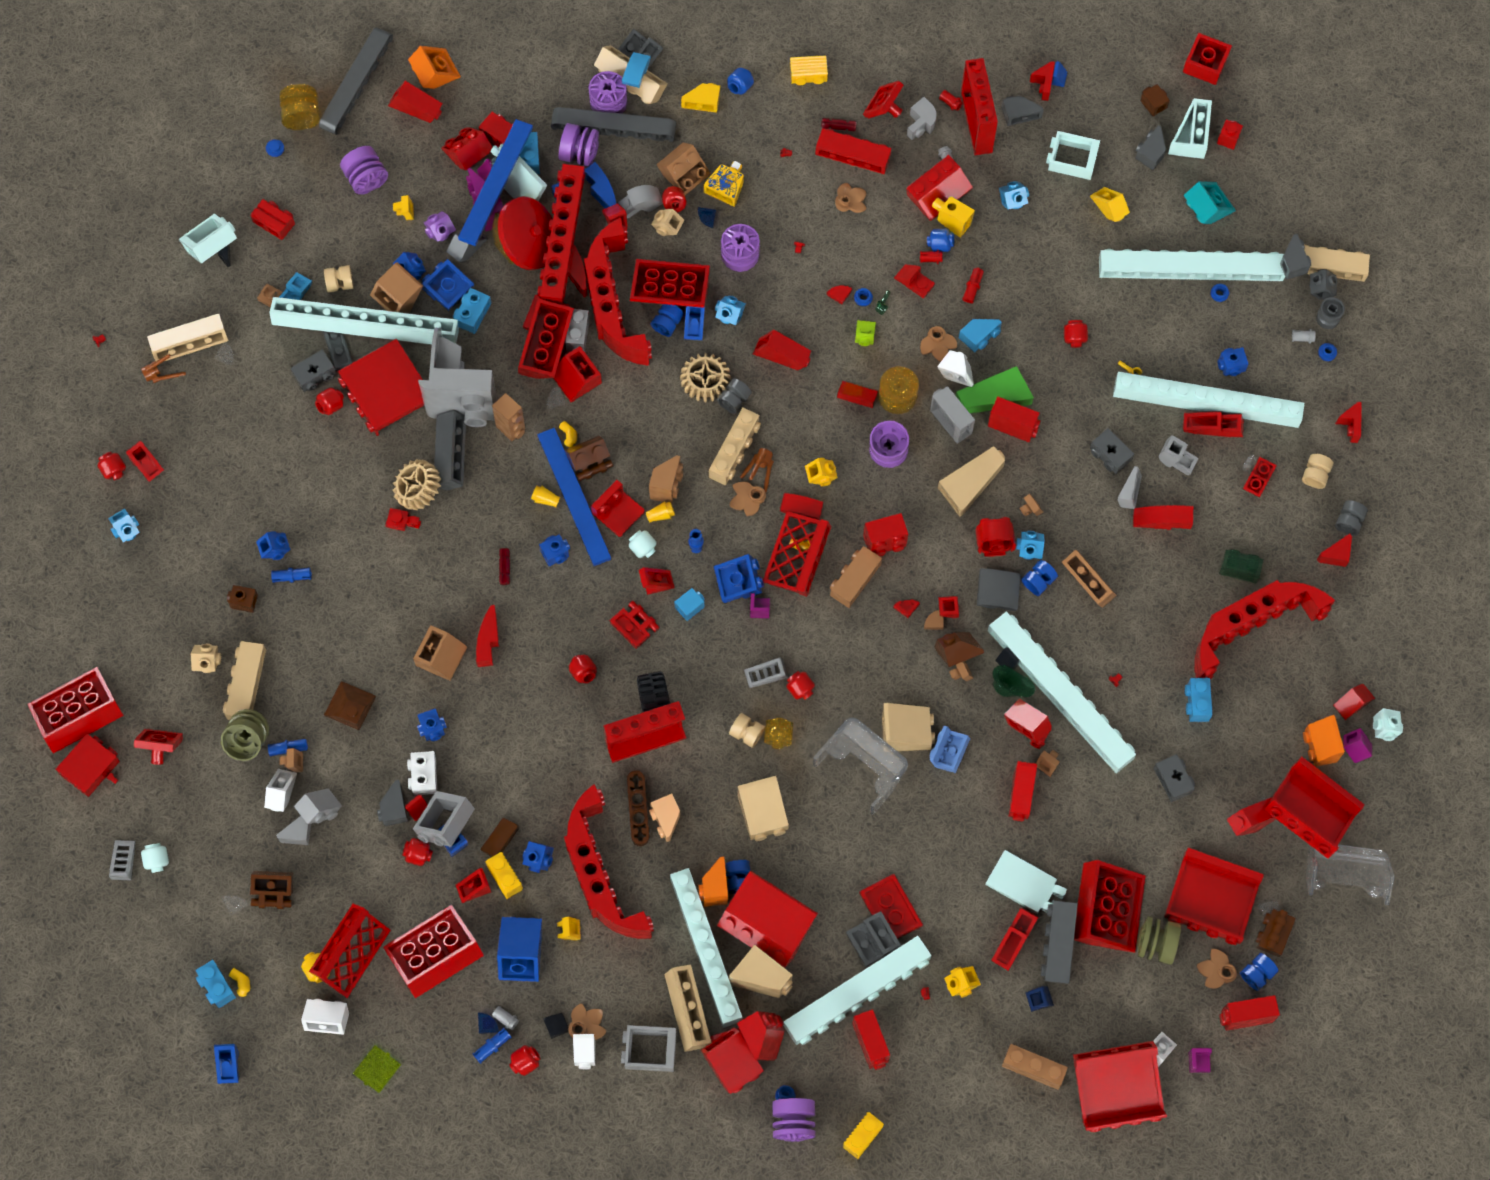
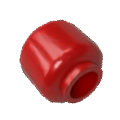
M671 186L662 193V202L665 209H674L678 213L685 208L687 201L681 188Z
M1070 320L1064 326V341L1067 344H1071L1072 348L1082 347V344L1088 341V327L1083 323V320Z
M332 387L327 388L316 396V408L322 414L332 415L343 407L344 396L340 390Z
M110 451L98 459L97 467L105 479L113 478L116 481L124 476L122 472L126 469V465L118 453Z
M576 655L569 664V672L578 683H589L596 677L597 666L588 655Z
M797 671L787 679L786 688L795 699L803 698L806 700L813 694L812 689L815 687V684L806 672L800 673Z
M412 838L410 841H406L402 856L405 857L407 863L423 866L426 861L430 862L433 850H430L429 842L425 843L419 839Z
M524 1045L511 1054V1063L509 1065L515 1074L519 1072L521 1075L526 1076L539 1067L541 1057L533 1046Z

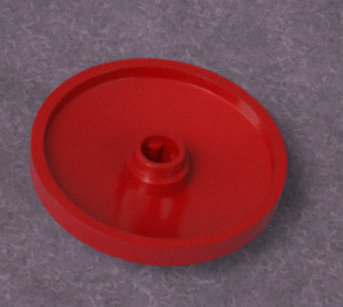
M518 197L508 201L503 206L498 218V235L505 253L514 264L525 270H538L545 267L543 256L544 252H548L546 239L551 234L549 221L553 218L539 201L531 197Z

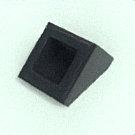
M228 244L218 251L217 254L224 264L230 267V246Z
M1008 647L1004 648L995 660L1006 674L1013 671L1019 664V659Z
M563 1013L543 1018L551 1039L569 1032V1027Z

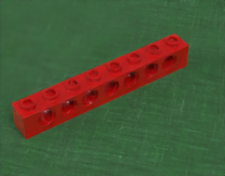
M562 164V170H558L557 181H559V187H555L554 197L557 199L556 203L552 204V214H554V217L549 221L551 234L546 239L548 252H544L543 263H545V269H541L540 280L543 281L542 286H538L537 296L540 299L561 305L564 304L585 180L584 166ZM565 200L570 201L569 203H563ZM561 217H568L565 220L560 219ZM564 233L565 235L558 236L557 234ZM557 249L562 250L559 253L554 252ZM553 266H559L558 269H552ZM550 283H556L555 286H549Z

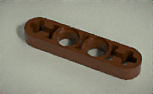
M635 770L627 776L631 838L635 845L644 846L649 841L645 777L642 772ZM637 775L638 779H642L638 781L639 789L631 791L630 789H635L634 781L630 780L634 779V776ZM636 794H640L643 797V801L639 804H635L632 801V797ZM641 813L645 819L643 822L637 823L633 820L634 815ZM634 826L642 827V835L646 836L643 838V841L635 838V836H638V828L633 829Z

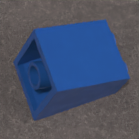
M502 917L497 953L499 980L539 982L542 919Z

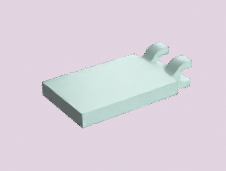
M500 144L499 148L493 146L490 152L497 157L503 144ZM519 156L504 189L513 199L525 196L539 201L547 184ZM496 157L492 159V165H494Z
M1006 850L1003 852L985 884L1036 914L1040 910L1047 913L1048 904H1052L1048 902L1052 894L1063 899L1067 891L1064 887L1055 885L1056 878Z

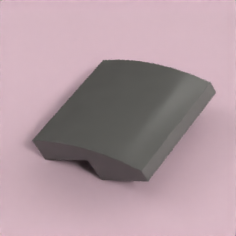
M633 29L617 50L629 58L633 52L651 56L649 68L663 50V47L650 37L646 39Z
M980 569L977 606L989 609L1001 608L1009 611L1018 610L1021 574L996 569Z
M881 911L846 932L865 967L879 961L901 946Z

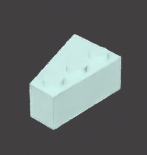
M1193 99L1170 145L1169 155L1204 159L1208 146L1211 100Z

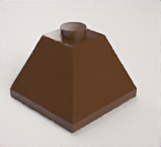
M970 632L946 634L942 638L937 639L934 646L948 667L984 653L983 648Z
M341 681L324 716L360 730L376 696Z

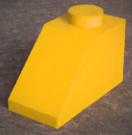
M702 83L682 96L681 107L717 113L720 86L714 83Z
M1103 187L1090 195L1091 199L1109 220L1114 222L1120 221L1130 213L1122 193Z

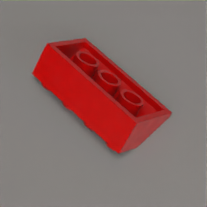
M538 298L519 362L518 374L535 379L555 378L574 308Z

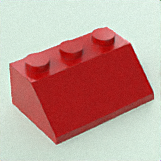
M947 155L906 188L907 196L929 221H932L939 215V211L932 207L936 198H940L944 202L949 197L959 200L973 189L961 167L950 155Z
M757 1011L737 1023L755 1060L773 1061L777 1059L785 1032L782 1027L784 1023L779 1015Z

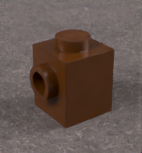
M1156 84L1143 90L1140 101L1149 113L1155 116L1168 108L1170 100L1165 90Z
M233 585L232 591L228 592L227 602L231 609L254 613L258 593L256 589Z

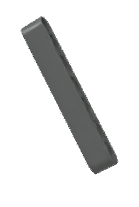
M377 27L373 29L319 122V128L335 135L338 134L337 131L339 127L343 126L347 119L345 117L353 109L355 100L363 92L362 88L369 82L372 71H375L379 65V59L381 56H384L389 48L387 46L389 42H392L393 34Z
M557 107L553 109L551 128L564 131L566 124L571 123L579 125L581 133L588 127L590 128V133L593 129L599 131V135L610 136V134H613L617 137L628 138V136H632L636 139L652 138L655 141L670 140L669 142H673L677 123L668 118Z

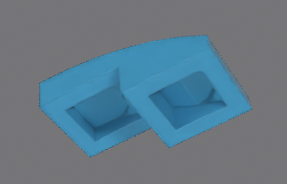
M633 52L625 69L622 84L640 88L651 56Z
M296 272L287 282L286 289L278 298L301 300L311 286L312 280Z

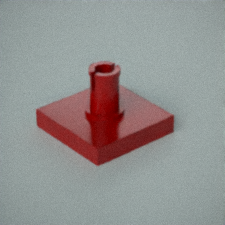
M900 81L880 86L863 115L869 119L889 112L894 118H897L902 113V109L894 103V100L904 85Z
M144 729L135 738L134 748L152 750L151 764L161 765L164 763V751L173 752L182 742L183 733Z

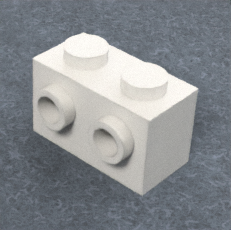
M435 752L411 753V759L407 760L408 771H411L412 777L408 778L409 790H412L413 795L435 794L437 791Z
M307 999L301 1019L304 1031L344 1035L349 1017L347 1003Z

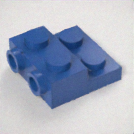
M447 259L444 263L440 262L435 267V272L431 275L427 274L421 282L423 285L422 290L449 311L465 293H468L470 288L474 287V283Z
M747 554L714 566L722 602L727 603L741 597L746 599L751 597V593H755V595L762 593L761 588L764 587V582L761 576H758L757 570L760 569L756 558L754 559Z

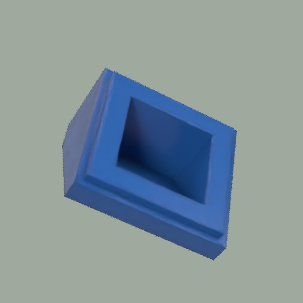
M1057 61L1055 63L1052 85L1064 87L1067 71Z

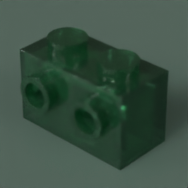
M1234 549L1226 550L1222 558L1219 574L1256 584L1260 577L1264 559L1254 554H1242Z

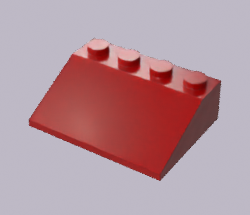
M636 259L630 301L704 308L708 294L710 266Z
M98 667L27 704L45 742L53 754L82 739L86 734L89 735L124 716Z
M1100 860L1083 863L1074 940L1088 945L1135 953L1146 876Z
M750 871L729 903L717 926L751 948L754 945L757 946L778 964L786 968L796 955L818 913Z
M452 905L383 947L415 999L484 956L477 941Z

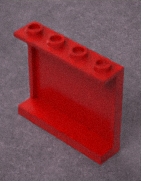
M397 339L338 371L340 376L338 378L339 384L343 389L347 388L349 400L351 403L355 402L357 404L356 410L359 416L366 418L367 422L365 424L370 433L374 431L376 436L379 435V430L424 406L418 380L423 379Z
M677 701L603 725L606 747L612 763L685 740L686 735L682 727V721L685 720V716L680 702Z
M1301 756L1290 768L1264 810L1328 859L1338 850V844L1355 816L1363 809L1365 804Z
M1187 848L1164 917L1168 918V921L1187 925V928L1191 931L1198 932V930L1206 932V935L1211 938H1224L1228 944H1241L1264 874Z
M1154 1041L1073 1054L1082 1120L1086 1131L1098 1132L1102 1128L1107 1127L1116 1129L1125 1124L1139 1125L1143 1121L1148 1120L1157 1122L1167 1117L1164 1111L1156 1056L1158 1055V1050Z

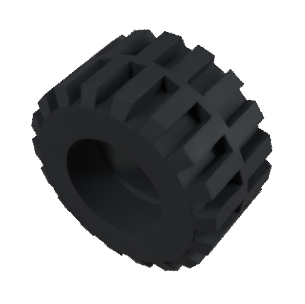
M661 671L638 675L637 686L642 712L670 704L665 677Z

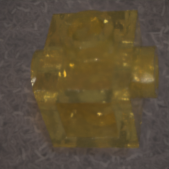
M783 718L766 720L764 743L771 745L773 749H783L784 746L792 745L793 722Z

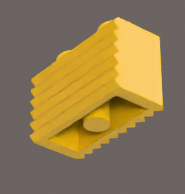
M826 55L790 57L791 84L804 85L811 82L814 84L827 82Z
M502 852L485 861L488 870L506 899L522 891V883Z
M867 1112L866 1116L861 1119V1122L851 1132V1135L846 1138L843 1148L856 1159H859L881 1131L884 1124L870 1112Z

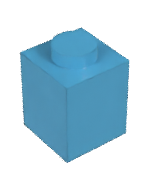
M691 588L674 602L675 609L688 621L705 607V598L699 591L695 592Z

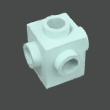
M1383 708L1373 716L1375 738L1393 741L1402 733L1403 724L1401 723L1400 711Z

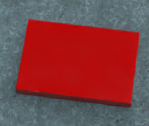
M895 874L859 891L871 915L873 916L881 911L897 939L923 926Z

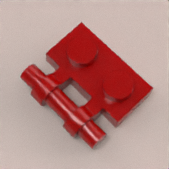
M631 601L628 605L632 610L628 613L623 608L609 621L637 649L650 637V634L646 631L648 628L656 632L660 627L655 623L656 620L652 616L649 617L643 611L644 608L641 605ZM638 616V617H639L640 619H642L644 622L640 625V624L634 619L635 617Z

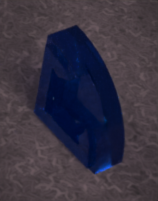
M698 207V216L701 222L713 228L716 210Z
M478 1013L479 1034L499 1032L498 1025L491 1016L485 1013Z

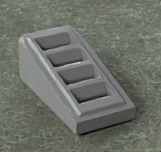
M1134 466L1119 494L1118 502L1120 507L1130 509L1136 507L1142 478L1140 469Z
M780 657L744 670L749 688L788 678L784 661ZM777 665H778L779 671H780V673H778V674L776 673V670H775V666H777ZM767 668H771L773 676L769 677ZM763 669L764 679L761 678L759 670ZM752 672L756 673L758 681L754 682Z
M115 840L109 873L111 880H131L135 841ZM119 846H130L129 850H119ZM118 854H128V857H118ZM117 861H127V864H117ZM117 868H126L125 872L116 871Z

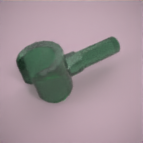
M889 290L885 292L881 301L877 302V307L875 308L881 315L888 309L885 303L891 293Z

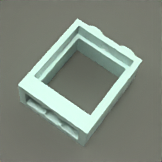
M1057 131L1056 138L1052 137L1050 148H1053V151L1048 153L1046 161L1049 164L1048 170L1091 180L1100 140ZM1059 144L1090 151L1086 168L1055 161Z
M213 214L179 238L188 254L202 264L237 239L234 234L236 230L230 222L227 223L223 217L220 218Z

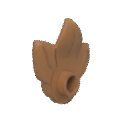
M848 183L839 186L837 190L838 196L835 199L836 208L839 211L846 212L851 210L855 213H860L867 209L862 203L866 197L864 189L857 187L852 189Z
M940 326L932 327L928 331V336L921 341L920 345L922 355L932 353L938 361L944 359L948 354V349L957 348L956 339L952 335L946 334L945 330ZM937 333L940 337L935 338L933 335Z
M748 482L733 484L732 487L737 495L731 500L730 507L735 510H744L746 516L756 514L759 510V505L766 498L764 489L758 486L753 487ZM757 493L760 497L755 499L753 495Z
M1211 949V960L1197 964L1198 971L1204 977H1207L1205 986L1208 988H1220L1224 983L1234 981L1237 976V970L1229 963L1228 956L1217 949ZM1228 970L1230 976H1224L1223 971Z
M582 1004L577 1005L571 1013L572 1022L568 1028L570 1036L573 1038V1034H594L595 1040L602 1038L606 1034V1030L599 1026L603 1017V1011L601 1009L586 1011ZM577 1026L582 1027L581 1033L575 1032Z

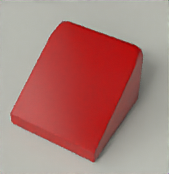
M958 596L938 597L940 616L959 618Z
M418 795L405 806V809L414 821H417L428 804L421 795Z

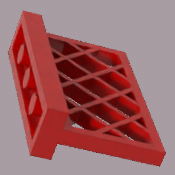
M787 511L763 582L807 597L832 527L829 521L817 520ZM790 517L798 519L800 525L791 530L788 526ZM810 523L816 524L815 531L807 534L804 526ZM802 528L806 536L796 541L792 533ZM790 534L794 542L784 547L782 539ZM808 539L810 543L809 549L801 552L798 544ZM796 546L800 554L789 558L786 550ZM784 552L788 560L778 565L775 559L777 555ZM802 557L804 561L803 566L795 570L792 562ZM790 563L793 572L783 576L780 568ZM778 570L782 578L776 581L769 580L770 574ZM796 575L798 579L796 587L789 586L786 579Z
M352 904L309 972L339 994L348 998L391 930L373 917L364 907ZM365 917L368 918V927L361 929V924ZM381 928L383 931L378 938L374 939V929ZM369 931V940L362 942V933ZM354 935H357V944L350 946L351 939ZM370 944L369 953L363 956V946ZM358 948V957L351 959V950ZM343 952H346V961L339 963L340 956ZM359 962L358 970L352 973V963ZM347 965V974L340 976V967ZM332 969H335V978L329 980L327 976ZM348 979L346 989L342 990L341 981Z

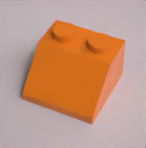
M419 46L408 59L412 70L417 75L419 83L423 88L435 89L461 77L445 48Z
M1335 715L1309 724L1305 732H1303L1304 742L1308 743L1310 748L1308 750L1309 760L1314 763L1315 767L1337 763L1345 751Z
M720 857L702 878V884L698 885L699 898L703 901L704 907L728 904L724 857Z

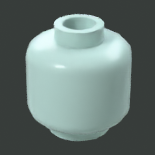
M639 530L629 539V548L638 558H643L644 556L649 558L656 551L654 547L657 542L648 531L641 532Z
M160 843L147 845L141 851L143 867L147 870L151 869L152 873L164 871L163 867L169 864L167 849L165 846H161Z

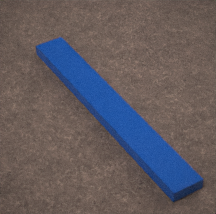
M515 120L458 236V240L473 246L477 245L527 142L533 125Z
M555 428L537 434L593 566L611 560V556Z

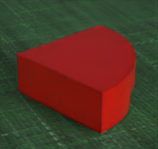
M844 285L835 286L827 292V295L843 304L852 292V288Z
M912 599L898 601L893 608L909 618L920 605V602Z

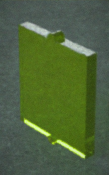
M374 1045L353 1074L362 1080L365 1086L368 1085L380 1093L401 1064L390 1057V1053H385Z

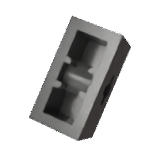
M323 350L290 368L293 377L303 392L316 389L319 383L330 381L336 374L333 364Z
M1109 428L1093 440L1090 446L1092 455L1097 459L1100 458L1104 462L1106 469L1110 472L1113 471L1115 474L1129 464L1134 457V453Z
M1177 754L1155 764L1153 769L1171 803L1193 793L1195 782L1191 776H1188L1185 771L1186 765L1182 759H1179ZM1173 774L1175 777L1179 776V780H1177L1176 778L1173 779Z

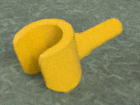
M1121 360L1118 362V365L1127 370L1128 373L1134 374L1133 372H1137L1139 375L1142 374V370L1139 367L1131 368Z

